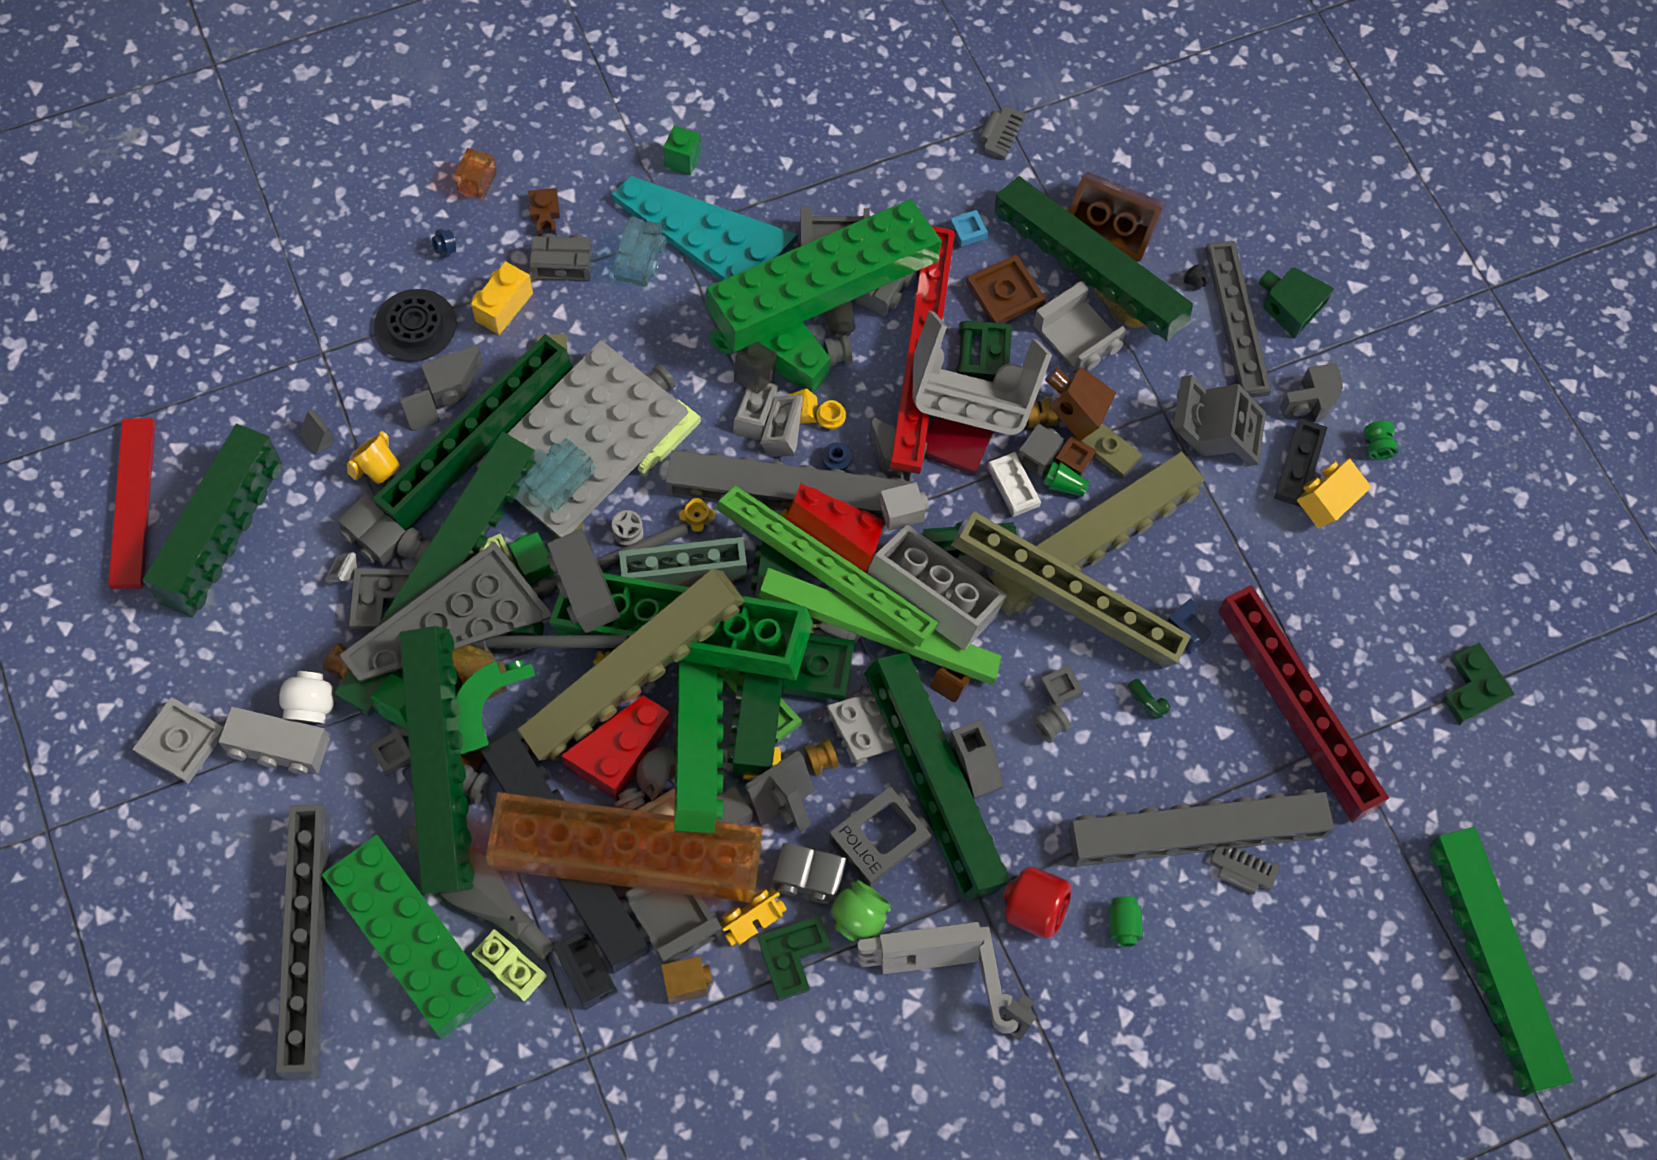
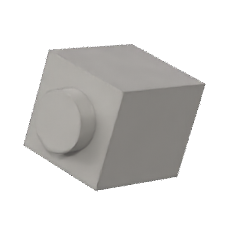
M917 482L881 491L879 504L888 531L924 522L925 510L929 509L925 492L919 491Z

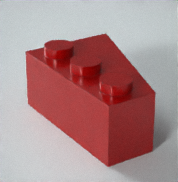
M800 483L785 515L786 520L863 572H866L874 557L885 522L871 513L864 512L845 501L837 500L816 488L808 487Z
M643 695L561 755L564 767L618 801V794L624 792L635 777L639 761L646 753L656 747L671 726L670 712Z

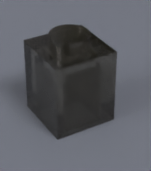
M758 342L743 348L735 356L733 381L753 393L759 394L775 379L777 353Z

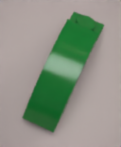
M520 659L505 664L506 671L500 672L495 660L479 668L464 682L456 696L460 705L458 726L463 738L461 754L489 745L482 723V709L485 701L496 689L535 676L532 663L525 664L524 660Z

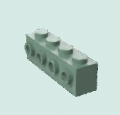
M743 537L619 551L621 576L689 587L711 569L723 571L731 582L747 580V563Z

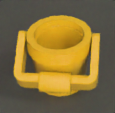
M380 431L377 435L367 440L351 455L347 462V474L354 480H358L364 474H367L375 483L380 484L392 476L401 464L389 449V437L384 431Z

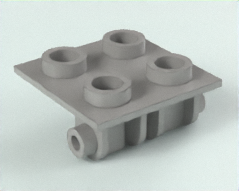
M873 693L827 706L830 715L828 720L835 727L837 737L839 739L843 738L841 745L848 747L846 750L850 756V762L855 763L857 767L867 763L868 757L897 749Z

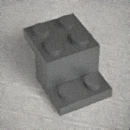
M1193 375L1182 376L1180 389L1177 392L1178 401L1176 414L1173 417V429L1202 457L1235 452L1248 466L1258 465L1266 412L1239 384L1206 389Z

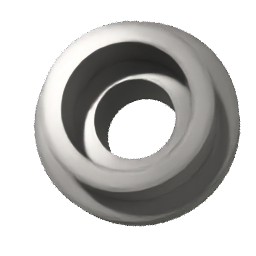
M636 787L618 794L620 800L614 804L616 808L620 807L622 814L646 804L643 797L646 793L643 791L638 792Z

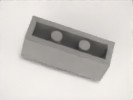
M231 707L219 739V744L230 758L244 761L246 757L256 759L257 763L269 768H276V765L288 767V770L295 774L307 775V772L319 773L330 737L324 728Z

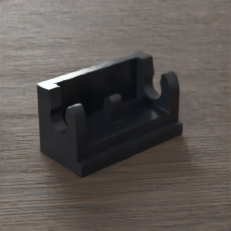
M580 931L552 945L585 1010L618 993L587 933L584 934L583 931Z

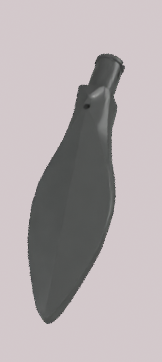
M410 826L407 830L408 838L419 862L416 826ZM471 845L469 848L470 861L475 871V877L472 881L473 889L442 893L440 895L453 906L486 919L504 929L516 940L520 939L544 960L554 950L552 945L555 942L533 924L534 920L520 908L508 891L498 870L488 857Z

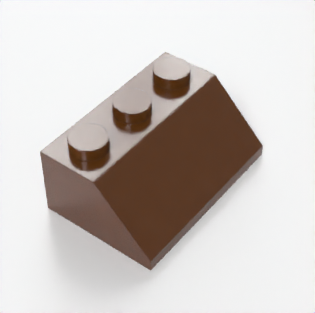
M1087 172L1080 180L1068 212L1125 254L1141 261L1157 228L1166 203Z

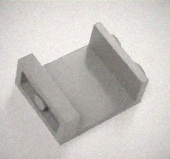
M1082 281L1036 311L1033 324L1073 370L1077 368L1091 370L1107 354L1113 355L1117 353L1124 344L1123 340L1126 329L1123 326L1113 331L1086 302L1089 288Z

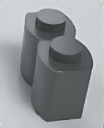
M365 496L361 497L337 520L341 529L338 532L348 544L352 545L355 542L362 548L360 553L370 563L373 564L376 561L383 567L397 554L399 542L406 532Z
M783 843L773 877V886L778 887V892L781 894L797 896V893H804L810 895L809 899L811 901L827 905L829 901H834L839 894L846 867V858L826 852L814 851L794 844Z

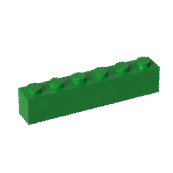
M679 661L677 677L674 831L714 833L716 820H722L723 800L717 799V794H722L723 774H717V768H722L723 749L717 748V743L722 744L723 724H717V719H722L723 700H717V695H722L723 676H717L716 666L687 661Z

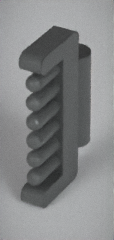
M1007 106L1003 107L1001 113L992 111L979 136V140L985 143L984 153L1000 160H1005L1009 152L1008 147L1012 146L1011 142H1014V137L1017 136V132L1020 130L1018 126H1021L1024 122L1025 114Z
M1226 843L1218 844L1210 864L1221 869L1218 876L1219 879L1253 895L1258 887L1266 891L1272 888L1280 869L1279 864H1273L1267 875L1271 866L1269 861L1264 863L1261 872H1259L1263 863L1262 858H1258L1254 868H1252L1256 859L1254 854L1249 856L1246 865H1244L1248 856L1247 851L1242 852L1237 862L1241 852L1239 847L1234 849L1231 858H1229L1233 848L1225 849L1222 855Z

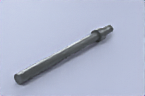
M681 523L600 557L597 560L601 570L620 563L619 551L658 547L689 534L686 524ZM560 575L550 579L547 576L537 580L536 585L531 586V588L538 597L542 596L545 598L555 593L554 590L558 589L556 582L561 580Z
M496 636L463 648H473L475 651H490L491 648H617L630 636Z

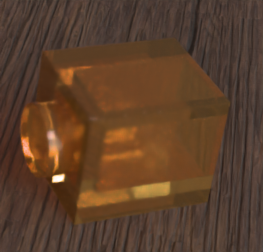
M467 148L454 173L457 190L465 196H475L484 199L497 174L494 156Z

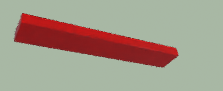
M153 418L122 419L109 573V587L112 590L143 588L156 425Z

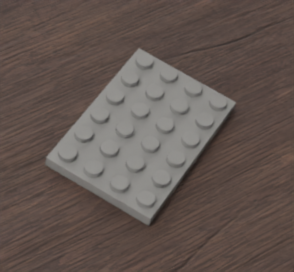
M600 340L508 433V435L534 449V461L537 462L528 478L523 476L518 483V486L521 488L515 501L558 538L572 533L688 414L687 408ZM486 456L476 465L478 469Z

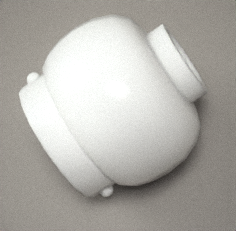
M297 671V677H291L284 681L279 693V704L284 709L282 719L325 724L326 714L332 710L334 705L335 692L333 686L323 680V674Z

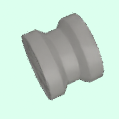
M624 510L614 516L612 530L614 540L618 545L627 547L642 540V520L636 512Z

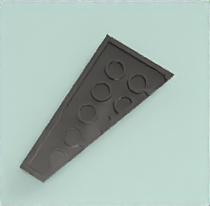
M493 542L341 653L339 657L358 682H362L403 668L400 632L431 626L450 629V634L454 640L453 651L550 619L552 613L496 542Z

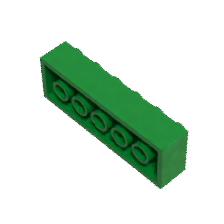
M375 835L321 874L440 1039H443L496 999L487 982L378 835Z

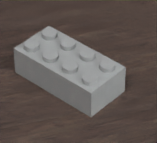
M906 525L875 554L867 572L869 576L938 621L939 623L935 630L963 650H966L995 619L1008 595L909 525Z

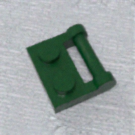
M961 321L959 323L958 333L961 335L959 365L956 366L955 373L978 379L994 380L997 371L1002 366L1010 364L1012 324ZM974 335H981L979 365H971L972 338Z

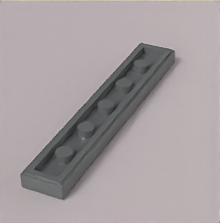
M1235 241L1207 243L1205 251L1237 384L1252 398L1269 396L1271 387Z

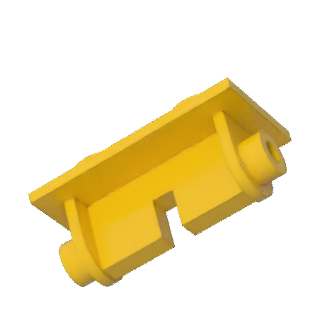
M762 889L749 898L751 903L742 909L735 907L722 916L723 921L719 924L723 931H729L725 938L731 946L736 943L741 945L758 933L752 923L754 920L757 919L764 929L783 917L782 913L787 910L784 903L780 899L776 902L774 900L780 895L779 892L772 889L769 891Z

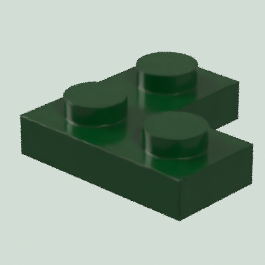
M1480 642L1452 657L1451 662L1466 682V685L1445 695L1443 701L1459 725L1502 704L1515 695Z
M820 915L757 936L778 1002L810 991L800 959L830 950L831 948Z

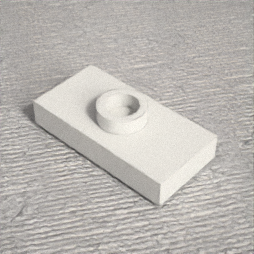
M1015 452L988 462L987 468L1012 517L1040 507L1041 501Z

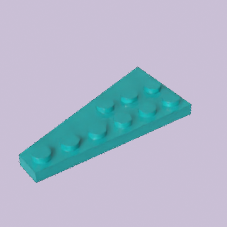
M630 176L612 193L614 202L720 281L784 254L798 240V234L633 176Z

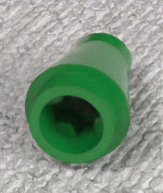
M1051 462L1044 475L1042 484L1047 485L1049 490L1083 497L1090 481L1082 478L1061 462L1058 464Z

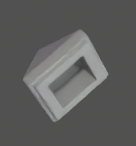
M349 552L337 555L325 582L331 584L354 579V570L357 568L356 554Z

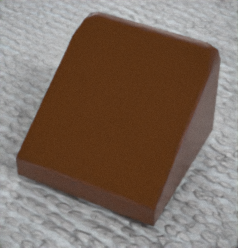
M941 666L937 670L930 687L950 701L957 702L973 678Z

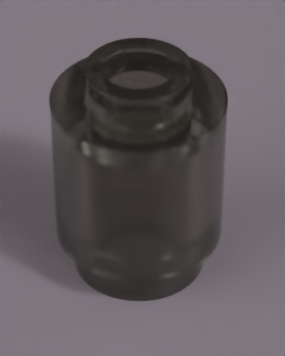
M851 301L824 312L826 329L829 335L839 339L841 335L847 334L850 336L855 331L856 325Z

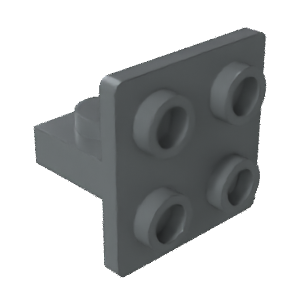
M799 751L783 758L778 764L763 774L757 775L745 785L754 812L761 825L766 824L780 814L787 825L793 823L799 832L811 826L802 799L813 793L814 787L803 755Z

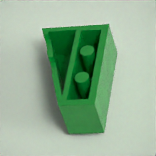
M803 322L743 348V350L801 389H808L813 394L830 373L829 355Z

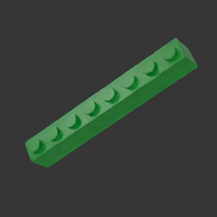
M1476 827L1439 835L1430 843V857L1441 873L1443 892L1447 897H1450L1452 902L1454 921L1464 934L1466 953L1476 966L1478 985L1482 991H1485L1488 998L1489 1014L1492 1021L1499 1027L1502 1035L1501 1046L1504 1053L1511 1059L1514 1067L1513 1078L1517 1087L1522 1089L1524 1097L1561 1088L1574 1082Z

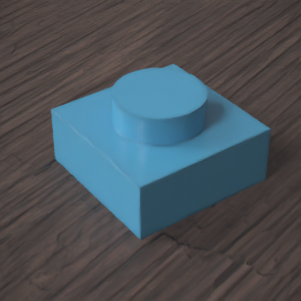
M977 210L950 219V226L952 230H955V237L960 247L987 239L988 231Z

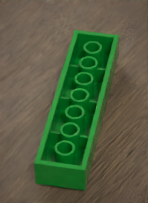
M909 199L706 287V309L734 352L938 262L942 240L914 201Z
M603 573L621 618L585 633L579 623L574 625L566 609V607L571 605L569 598L564 599L561 593H559L549 624L557 635L631 636L690 587ZM742 596L745 602L738 607L740 609L739 613L726 622L723 620L713 627L715 632L709 638L702 642L697 640L689 647L690 653L681 659V661L797 680L813 622L806 606Z

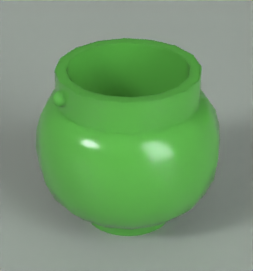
M856 880L851 883V888H845L837 895L832 905V916L837 921L834 925L835 929L854 942L858 937L868 939L877 936L886 924V912L891 911V903L867 884Z

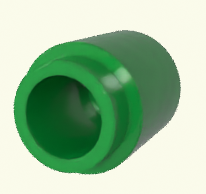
M1123 896L1111 899V906L1108 908L1110 940L1117 942L1119 947L1136 946L1137 941L1143 939L1141 906L1138 905L1137 898Z

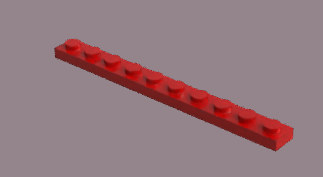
M932 226V228L942 240L938 262L919 270L890 469L920 474L922 469L929 414L921 412L913 402L914 353L928 312H935L943 320L955 230Z

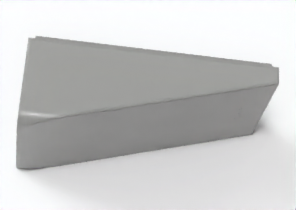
M750 378L734 418V434L755 440L762 439L779 385Z
M802 395L774 397L760 442L768 456H793L795 454L803 401Z

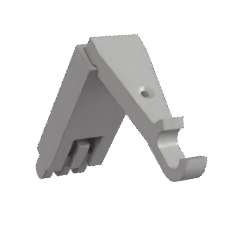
M979 922L883 934L880 937L862 939L858 942L859 966L871 967L881 965L883 974L978 962L994 1028L1001 1033H1012L1017 1029L1018 1022L1014 1019L1004 1021L1000 1018L998 1008L1002 1006L1008 1007L1012 1003V996L1002 994L989 926L980 927Z

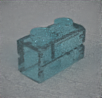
M633 217L628 218L613 263L614 279L646 287L650 277H656L659 267V261L656 258L658 253L663 254L667 240L666 236H663L660 223L644 222L642 219Z
M565 438L560 444L556 443L549 449L547 458L539 466L535 465L528 471L524 484L532 496L542 502L553 513H556L597 468L589 455Z

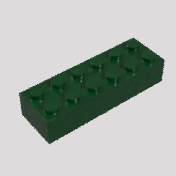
M237 423L233 427L143 579L160 605L192 618L197 610H200L205 605L210 587L220 579L224 563L228 557L235 553L239 537L243 531L250 527L253 519L252 515L257 506L263 504L267 496L268 487L281 473L282 462L269 436Z

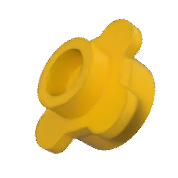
M694 498L686 505L685 509L679 512V519L682 522H687L691 526L692 531L701 532L708 521L715 519V511L709 508L702 499ZM699 513L700 516L695 517L694 514Z

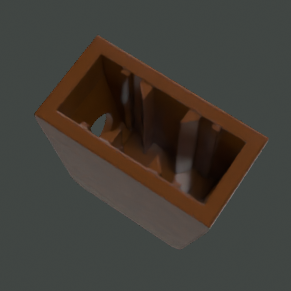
M1056 367L1045 378V381L1056 390L1049 403L1050 408L1079 441L1100 428L1116 395L1113 389L1084 368H1077L1067 376Z

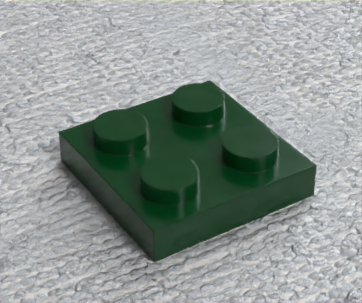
M810 635L797 680L784 679L783 693L838 701L846 700L855 640Z

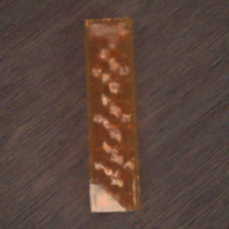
M498 792L486 853L487 868L752 903L756 889L763 827L716 821L714 833L674 831V815Z

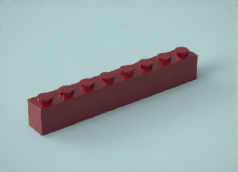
M1250 585L1226 597L1218 613L1350 821L1354 823L1379 810L1389 799L1387 793L1254 587Z

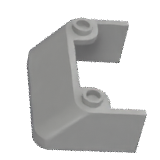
M929 311L914 353L913 402L916 407L925 414L1003 434L1015 435L1020 433L1027 424L1052 354L1038 340L1032 339L1023 366L1016 364L1002 366L997 371L993 382L941 369L944 361V352L940 345L947 326L935 312Z

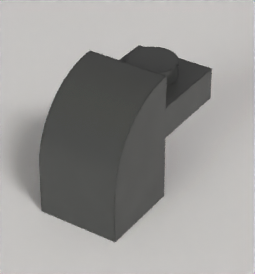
M1337 363L1308 367L1301 381L1304 390L1286 392L1280 404L1282 415L1301 417L1311 412L1314 422L1325 419L1332 412L1343 389V381Z

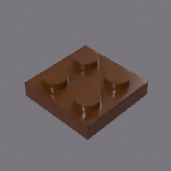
M1017 254L974 273L966 279L967 286L991 323L1004 324L1045 304V296Z

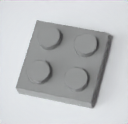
M171 697L132 750L137 755L189 784L219 743L224 727Z

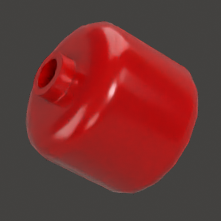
M1026 867L1019 873L1015 882L1010 881L1006 888L1004 900H1007L1005 908L1007 922L1014 927L1041 938L1051 939L1056 935L1066 915L1072 895V886L1063 878L1035 867Z

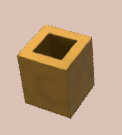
M701 956L661 965L669 1004L708 996L707 985H712L713 981L709 964L703 966Z

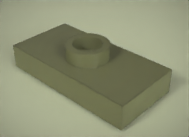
M1103 423L1100 428L1081 440V442L1097 450L1095 458L1122 479L1142 458V454Z

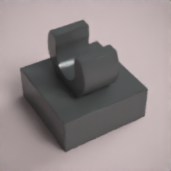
M1024 994L1018 1002L1012 999V1003L1008 1007L1002 1006L999 1010L1002 1020L1010 1021L1014 1019L1018 1022L1017 1029L1009 1034L1019 1041L1037 1017L1029 1011L1034 1001Z

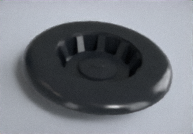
M410 289L395 294L380 307L375 317L374 332L380 346L390 355L407 361L425 360L439 354L449 345L456 331V314L451 304L440 294L426 289Z

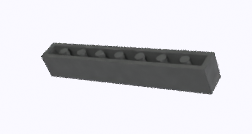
M682 449L680 451L671 450L666 478L667 496L690 499L700 498L705 501L718 502L736 485L768 508L783 511V509L788 510L800 483L808 487L816 488L837 500L845 501L855 508L868 511L884 520L879 504L881 491L911 484L912 482L900 477L887 479L876 477L870 473L857 475L846 473L840 469L827 471L816 469L810 465L797 467L786 465L780 461L767 463L756 461L750 457L737 459L726 457L720 453L707 455L699 454L689 449Z
M1308 789L1297 792L1295 796L1284 797L1283 793H1273L1260 800H1253L1252 797L1246 796L1233 800V803L1221 804L1220 800H1211L1204 802L1202 806L1190 807L1189 804H1178L1172 806L1171 810L1158 811L1157 807H1149L1140 810L1137 814L1127 815L1126 811H1115L1109 813L1107 817L1095 818V815L1087 814L1079 816L1075 821H1072L1068 831L1074 866L1080 867L1215 851L1218 844L1226 843L1225 850L1227 848L1235 849L1237 847L1245 848L1327 838L1335 828L1327 793H1315V790Z
M323 804L289 806L276 1073L284 1080L319 1078L327 903V882L321 874L328 870L330 815Z

